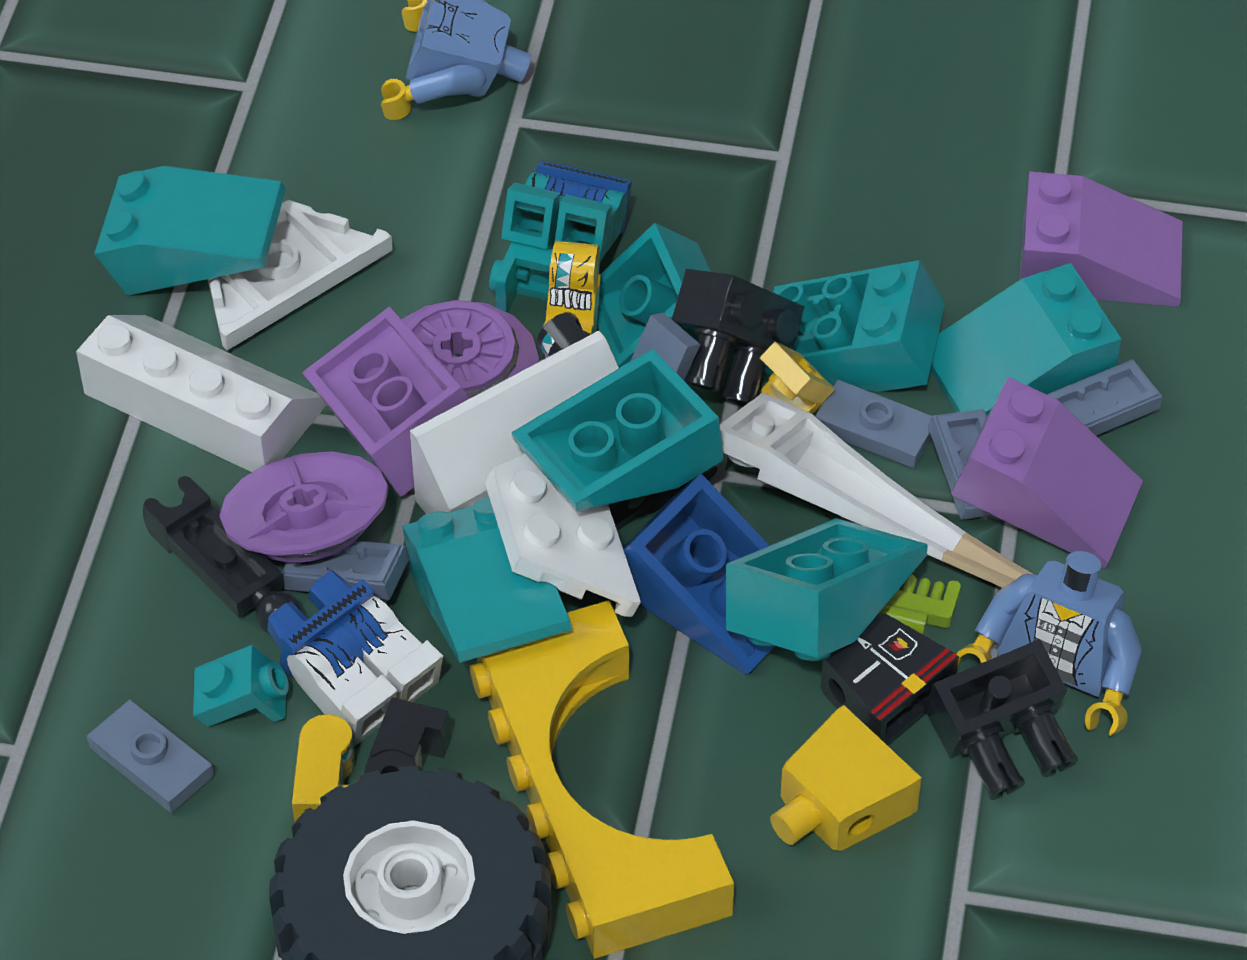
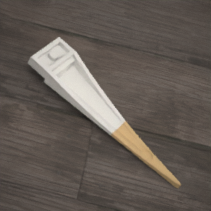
M761 393L720 424L723 453L727 454L729 459L738 465L760 469L758 480L862 526L928 544V555L1002 588L1023 574H1033L966 533L917 499L807 411L766 393Z

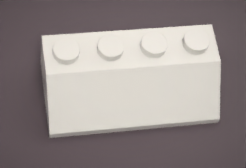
M108 315L76 351L84 394L250 472H254L268 463L283 459L327 406L318 393L147 315Z
M597 331L410 430L415 501L426 514L438 511L449 513L473 506L476 501L489 497L485 480L491 468L525 453L513 440L511 432L619 369L606 338L601 332Z

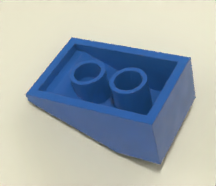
M700 474L678 491L623 546L641 601L640 604L745 675L751 672L774 647L753 644L750 641V637L726 630V564L770 545L718 490Z

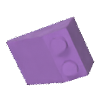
M1029 171L1023 215L1019 280L1071 263L1095 300L1179 307L1181 301L1183 221L1084 176Z
M390 306L302 372L371 462L380 469L384 478L400 497L414 488L410 430L469 399L459 383Z
M1007 377L982 426L951 495L1070 553L1075 551L1089 552L1100 560L1101 568L1105 569L1143 480L1060 401L1013 378Z

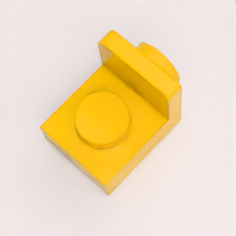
M775 341L760 357L773 371L769 381L762 388L761 393H766L813 414L835 390L799 352Z

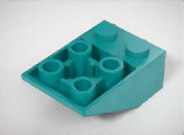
M920 260L774 287L773 293L805 306L793 350L799 352L830 384L835 385L837 380H841L873 392L927 384L946 303ZM765 364L763 372L772 374L773 371Z

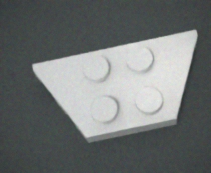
M291 200L283 202L265 267L208 279L222 346L226 350L231 349L393 250L392 236L380 229H377L372 236L350 229L349 220L331 213H318L309 206Z
M525 453L493 466L485 480V485L512 572L537 582L551 583L560 591L582 599L586 590L617 602L615 613L633 617L641 601L608 504L577 511Z

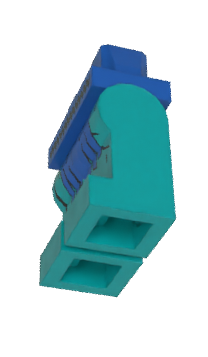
M541 160L537 165L536 172H532L529 175L525 185L513 183L507 189L501 239L546 250L554 241L588 242L600 246L601 261L618 235H621L625 230L632 181ZM528 230H537V231H540V232H532V231H528Z

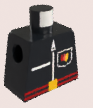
M878 613L855 642L831 652L830 657L822 660L820 687L823 694L836 709L845 705L889 746L927 714L924 706L933 684L957 674L959 656L890 615Z

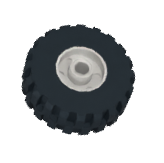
M400 766L397 772L380 774L379 770L360 775L357 777L358 782L345 788L339 785L320 798L321 804L315 810L308 808L291 827L293 839L287 838L281 843L274 859L276 874L270 879L269 901L278 957L282 960H542V952L549 947L552 930L550 870L546 868V851L539 835L529 830L528 818L514 803L507 801L503 804L500 801L499 791L479 780H476L475 783L464 780L459 772L439 768L438 772L421 771L420 766Z

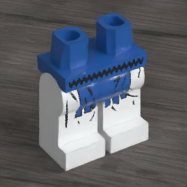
M331 570L318 579L309 591V599L320 610L319 612L307 619L292 602L285 603L270 614L267 630L281 649L280 666L290 677L294 676L300 687L324 714L336 715L347 721L351 727L353 747H355L380 728L391 697L414 702L439 683L443 655L428 640L422 644L398 621L393 611L382 600L374 596V590L363 579L352 586Z

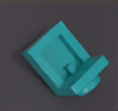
M511 242L504 259H497L494 262L490 274L489 290L494 291L496 294V308L509 313L517 294L548 300L552 248L546 250Z
M253 645L196 667L194 673L193 717L206 727H209L256 708L272 722L282 720L286 717V694L289 689L287 676L278 663L270 660Z

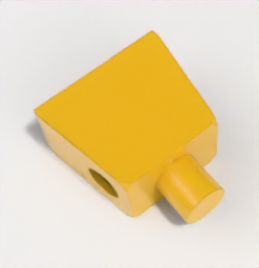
M843 705L785 763L782 768L780 796L786 805L770 816V821L777 835L789 845L795 844L813 830L832 850L843 851L917 812L922 777Z

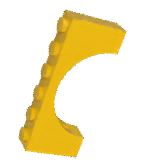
M609 600L567 612L572 629L570 631L478 657L477 663L469 666L472 683L478 698L488 697L493 710L488 711V718L494 739L498 745L507 743L511 753V757H507V766L513 786L517 792L526 790L531 804L526 805L530 828L539 835L540 839H546L551 853L546 854L547 868L550 870L552 883L556 889L565 887L571 901L566 903V913L573 935L576 939L586 938L594 959L733 916L734 882L713 834L681 840L645 838L617 830L604 824L584 810L569 795L555 771L552 761L553 750L561 730L569 718L581 705L600 691L629 679V644Z

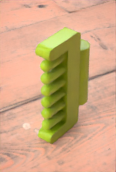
M910 575L904 582L902 591L898 589L879 612L890 615L923 635L925 634L927 624L948 628L951 626L956 610L961 585L958 581H950L944 599L941 600L945 589L943 582H935L930 597H927L931 586L930 580L922 578L916 594H913L917 578L914 575Z

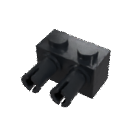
M686 269L672 320L676 324L694 331V334L698 335L697 342L700 344V347L684 381L698 388L718 392L728 352L731 348L735 353L721 397L747 405L757 396L765 368V363L760 357L774 341L793 350L805 306L731 274Z
M1040 639L933 684L924 708L950 759L960 754L970 755L988 790L991 800L1003 797L1002 791L1004 789L1007 795L1025 784L1023 776H1020L1001 739L1014 731L1023 732L1041 767L1044 777L1055 775L1056 771L1054 768L1056 767L1062 772L1078 761L1077 755L1073 753L1054 717L1058 712L1057 709L1067 689Z

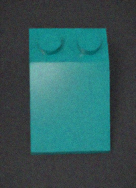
M160 166L121 175L118 177L94 255L127 296L263 268L268 257L286 187L282 181L170 166Z
M1068 263L1022 278L940 332L930 371L956 412L984 409L988 416L1007 377L1013 378L1047 395L1117 366L1122 339L1073 265Z
M653 348L511 432L516 444L577 511L677 489L724 460L719 417Z
M489 497L476 501L473 506L449 513L442 511L431 512L422 516L417 522L402 526L414 586L459 663L572 630L570 619L556 586L548 582H537L512 572Z
M835 518L726 564V630L750 637V641L756 645H776L795 651V655L800 659L810 661L826 659L830 657L831 652L857 640L927 556L928 544Z

